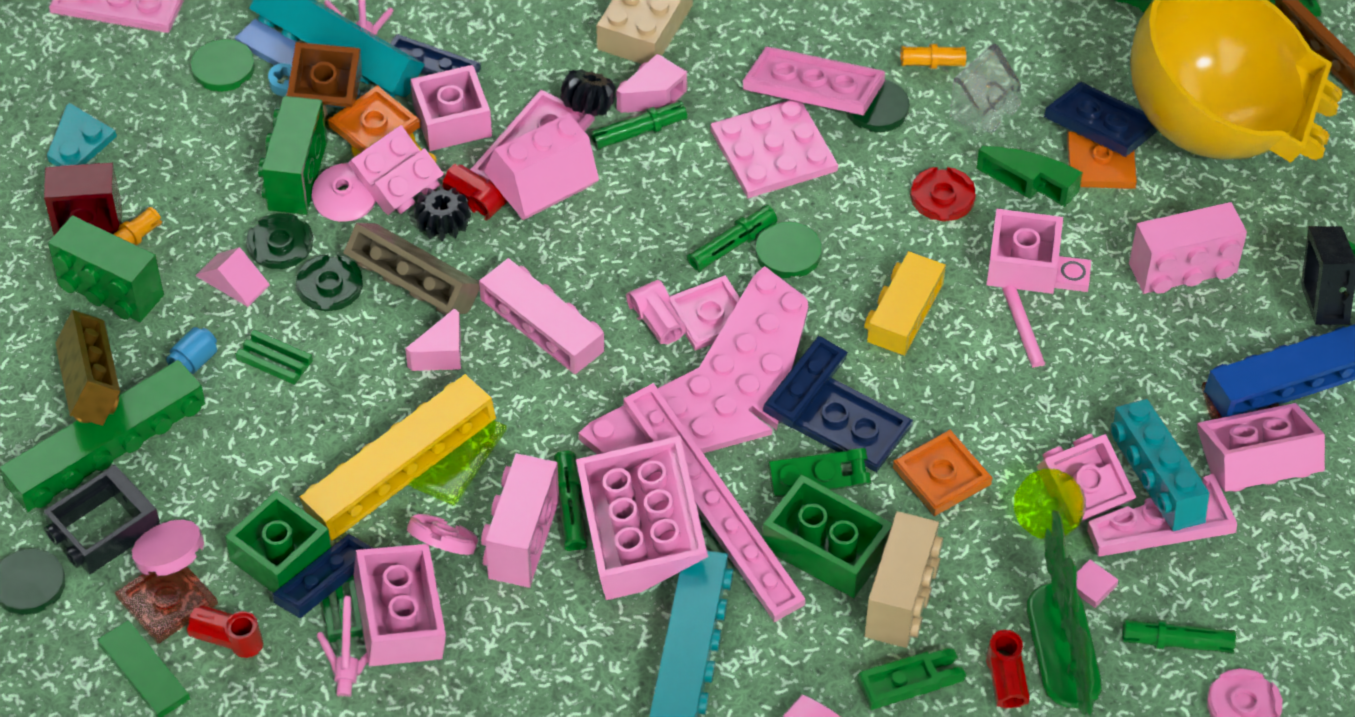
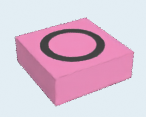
M1059 256L1055 288L1088 292L1091 260Z

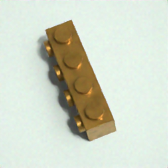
M72 310L55 343L69 414L82 423L92 422L103 426L108 415L115 412L119 403L120 393L105 322L102 319Z

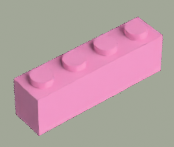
M508 258L479 280L480 300L575 375L604 352V332L601 327L579 314L574 305L565 303L556 296L548 285H542L533 278L524 266H518Z

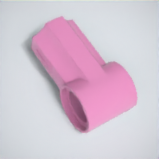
M655 280L626 294L629 308H634L639 315L637 319L644 320L660 344L668 345L679 340L686 333V325L671 306L668 292L660 280Z

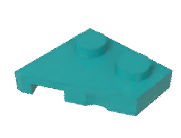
M69 103L64 110L47 153L48 162L55 166L87 164L117 137L116 130Z

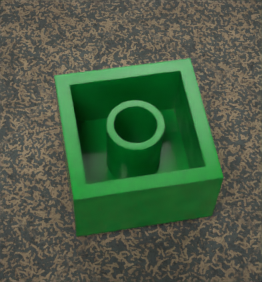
M278 491L272 493L225 536L230 561L272 593L331 548L328 528Z

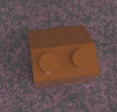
M296 42L287 96L322 100L323 105L352 107L358 97L362 72L360 48Z

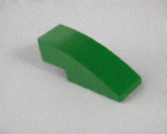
M982 146L978 151L976 169L1029 199L1039 192L1066 207L1080 191L1083 172L1063 162L1044 155L1007 147Z

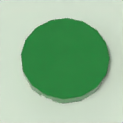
M231 39L213 40L202 45L193 54L190 62L195 81H198L208 90L219 92L235 90L241 87L242 83L246 80L248 82L253 76L255 70L252 51L247 45Z
M782 221L772 224L764 229L756 240V256L760 267H767L780 278L808 275L816 269L821 260L822 245L817 233L808 226L798 222Z

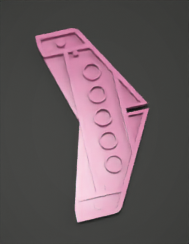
M765 266L752 277L699 368L657 388L703 453L772 435L773 431L771 427L775 430L778 428L779 421L763 412V407L794 367L807 318L808 301L804 295ZM624 405L591 421L579 432V441L596 454L649 443Z

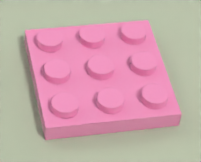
M789 100L710 124V130L747 199L838 171V164L802 102Z

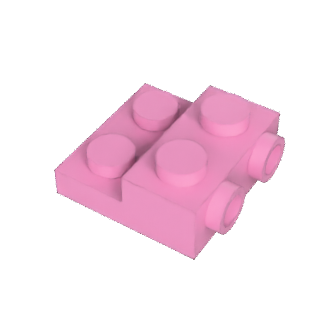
M402 125L348 162L349 166L387 215L396 209L400 214L408 210L416 203L413 197L420 192L423 195H427L429 188L436 190L441 186L437 180L444 175L427 150L424 148L420 151Z
M1092 434L1085 435L1073 442L1074 447L1063 451L1061 446L1053 448L1042 455L1044 460L1037 465L1051 498L1057 496L1071 526L1122 506L1137 498L1106 434L1096 438Z

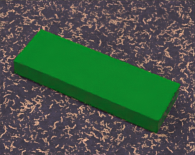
M129 620L97 639L102 650L156 717H164L190 700L187 690Z

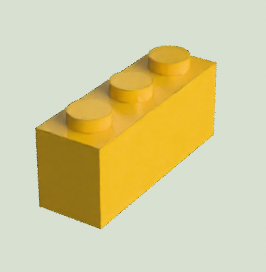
M908 251L903 262L895 264L891 274L892 282L889 287L884 286L882 288L876 311L871 309L868 313L864 328L868 330L867 342L905 356L944 284L946 264Z

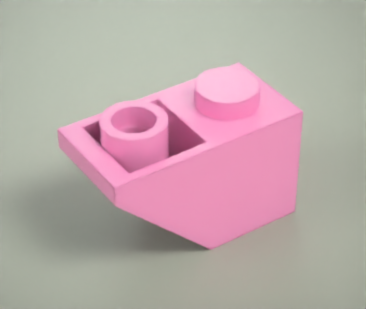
M656 54L649 62L643 63L631 78L623 81L616 90L617 110L621 113L646 111V109L651 107L657 109L676 102L687 92V71Z

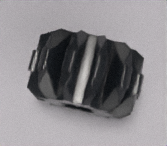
M583 69L578 71L572 70L569 71L565 81L562 82L560 99L566 107L572 108L574 112H581L583 115L590 114L594 117L606 115L614 103L616 86L611 79L604 78L603 74H596L593 71L589 72Z
M442 185L438 191L429 188L427 195H419L414 209V218L417 221L419 231L426 232L429 240L436 236V234H439V238L443 242L446 234H450V236L456 239L458 231L466 232L467 222L471 218V211L465 194H458L455 187L446 191Z

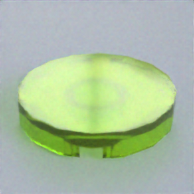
M1044 468L1030 473L1021 483L1020 487L1017 488L1014 495V512L1018 523L1028 533L1039 539L1045 538L1047 527L1052 533L1051 513L1053 510H1057L1060 513L1065 536L1070 535L1079 527L1085 515L1086 498L1082 486L1072 475L1059 469Z

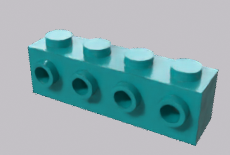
M1144 399L1115 407L1114 422L1110 426L1112 437L1171 530L1177 531L1206 523L1210 492L1149 400Z

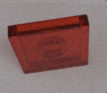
M188 567L164 576H157L156 572H148L149 575L142 574L115 592L116 598L157 644L189 624V617L195 607L198 608L200 605L212 608L218 604L217 598Z

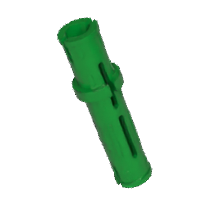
M678 100L675 103L657 109L651 107L646 109L647 112L591 130V139L593 143H597L595 145L597 150H600L601 148L651 131H654V133L660 132L662 127L688 119L683 102Z
M765 204L748 217L738 218L735 220L734 226L694 252L687 255L688 263L700 273L704 268L744 242L750 243L755 240L756 234L777 222L776 213L769 205Z
M564 450L556 453L553 457L554 461L558 464L559 502L565 540L564 547L566 551L584 550L587 547V541L585 539L580 498L582 488L577 474L576 454L572 451ZM566 478H569L570 493H567ZM570 508L573 509V515H574V524H573V525L571 524Z
M1124 619L1122 643L1155 645V649L1162 650L1165 646L1233 654L1236 645V631L1166 624V620L1141 622Z

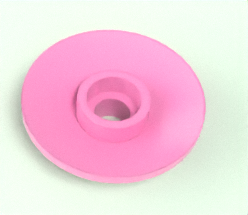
M348 163L329 167L318 176L313 185L312 200L314 206L322 216L330 220L339 222L357 220L367 215L376 203ZM348 185L346 190H338L339 187Z

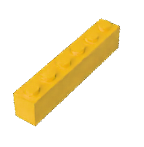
M466 374L455 382L449 383L443 391L428 402L419 405L416 411L408 417L392 425L381 437L365 445L354 457L338 465L327 477L311 485L300 496L304 511L328 528L330 540L333 541L495 420L496 415L492 398Z

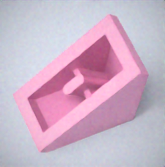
M240 247L218 253L196 274V277L247 307L270 286L269 282Z
M456 309L449 312L405 348L407 367L410 370L461 369V327L459 312Z

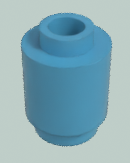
M193 327L169 350L170 354L166 357V361L170 365L179 359L190 373L195 374L217 353V340L208 329Z

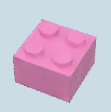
M473 65L410 79L413 107L417 117L420 119L421 129L429 151L492 137L490 108Z
M996 209L986 285L996 287L1013 286L1019 290L1054 294L1063 217Z

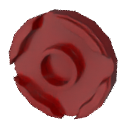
M933 167L919 173L913 180L910 197L913 206L920 214L932 220L952 221L970 212L974 207L976 193L974 182L965 173L947 167V170H938V167Z

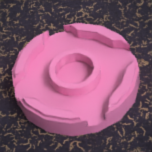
M417 514L410 518L407 531L418 540L448 552L464 555L474 554L478 538L465 527L456 525L454 528L447 525V521H444L445 519L427 514Z
M168 521L148 530L135 542L132 549V559L137 569L143 574L149 575L148 572H156L157 576L169 575L187 567L197 558L196 552L199 548L202 551L204 547V538L200 528L192 521Z
M1240 668L1224 672L1219 676V679L1212 683L1208 691L1207 707L1211 717H1280L1283 700L1278 687L1273 682L1270 684L1268 680L1264 679L1263 674L1254 670Z

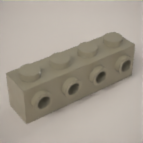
M356 223L343 252L356 260V264L360 267L379 273L386 282L405 288L412 297L436 306L435 309L444 315H447L453 309H456L459 314H467L471 310L480 290L479 281L376 223Z

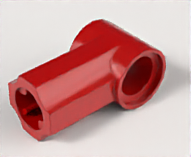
M453 164L447 170L446 176L442 181L445 190L449 191L455 187L458 194H465L471 211L473 213L479 212L486 217L484 219L486 221L508 202L490 179H484L461 164Z
M200 605L198 608L195 607L189 617L187 628L189 637L230 648L235 655L243 658L253 657L263 648L264 642L257 618L250 612L240 611L230 614Z
M1005 629L997 631L991 637L986 654V663L990 668L997 707L1004 709L1018 708L1027 705L1030 700L1021 654L1023 642L1016 632ZM1005 650L1009 652L1011 655H1002L998 651Z

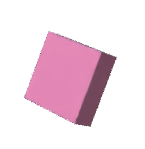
M1089 560L1077 572L1076 586L1078 595L1096 608L1117 587L1119 580L1092 560Z

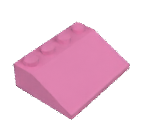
M681 436L576 459L599 577L606 600L641 593L708 557Z

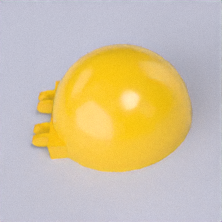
M1152 0L1135 30L1130 55V68L1133 89L1140 107L1150 123L1165 138L1192 154L1219 160H1241L1269 151L1274 152L1290 163L1299 154L1316 161L1323 158L1325 152L1324 145H1327L1330 134H1328L1326 129H1322L1321 126L1314 122L1316 112L1326 117L1336 115L1339 107L1337 103L1341 101L1343 91H1341L1342 89L1339 86L1337 87L1336 84L1327 79L1332 62L1311 50L1296 26L1278 7L1268 0Z

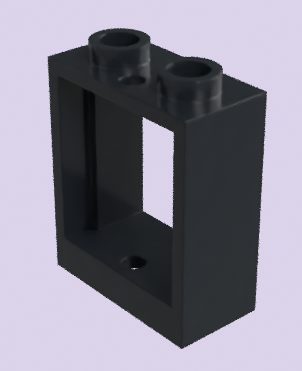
M1308 226L1301 285L1315 325H1350L1355 289V256L1342 226ZM1341 287L1346 288L1344 292L1339 291Z
M116 465L108 468L44 510L47 522L44 530L49 539L55 545L61 543L66 548L65 554L72 565L76 568L82 566L89 575L133 547L135 542L145 532L160 524L155 506ZM114 497L133 519L86 550L66 527Z

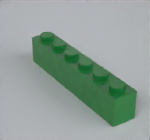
M178 359L120 394L115 412L108 415L103 426L92 422L82 423L77 420L0 466L5 486L27 513L36 507H45L60 492L65 489L76 488L81 484L83 478L95 471L107 469L113 463V460L124 453L135 452L142 446L144 441L156 434L162 435L166 433L175 422L185 416L192 417L197 414L201 407L206 404L202 385Z

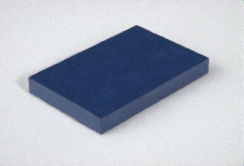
M1079 82L1047 106L1044 114L1045 118L1125 157L1158 131L1150 123L1142 110L1083 82Z
M831 378L794 425L793 429L837 452L866 448L868 460L865 461V467L877 473L912 427L913 420Z

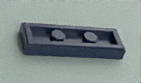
M396 34L390 42L393 46L424 63L425 65L421 71V74L424 75L470 65L474 66L476 74L481 70L480 62Z
M818 335L766 401L763 412L793 428L846 360L848 352Z
M351 534L346 535L273 593L274 603L296 617L302 618L348 581L352 575L354 576L356 550L373 549V547Z

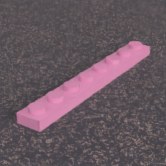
M652 383L624 398V407L649 443L681 436L698 514L726 554H728V557L771 619L776 622L805 606V597L655 384Z

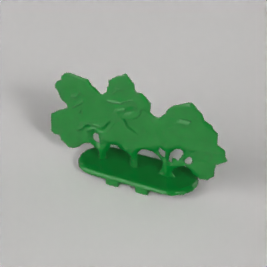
M1053 510L1051 513L1052 533L1047 527L1044 538L1046 569L1051 576V583L1036 588L1031 592L1027 600L1030 632L1034 642L1043 687L1047 695L1061 706L1076 708L1083 715L1087 713L1091 716L1094 701L1098 699L1102 691V680L1084 604L1077 591V567L1070 555L1066 558L1065 535L1061 516L1057 510Z

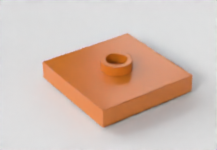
M378 85L358 98L352 107H345L328 119L329 127L361 153L400 125H402L408 135L421 127L418 117Z
M1068 131L1069 166L1083 172L1080 187L1136 188L1134 151L1125 157L1082 135Z
M951 430L893 461V469L933 516L942 513L992 484V476Z

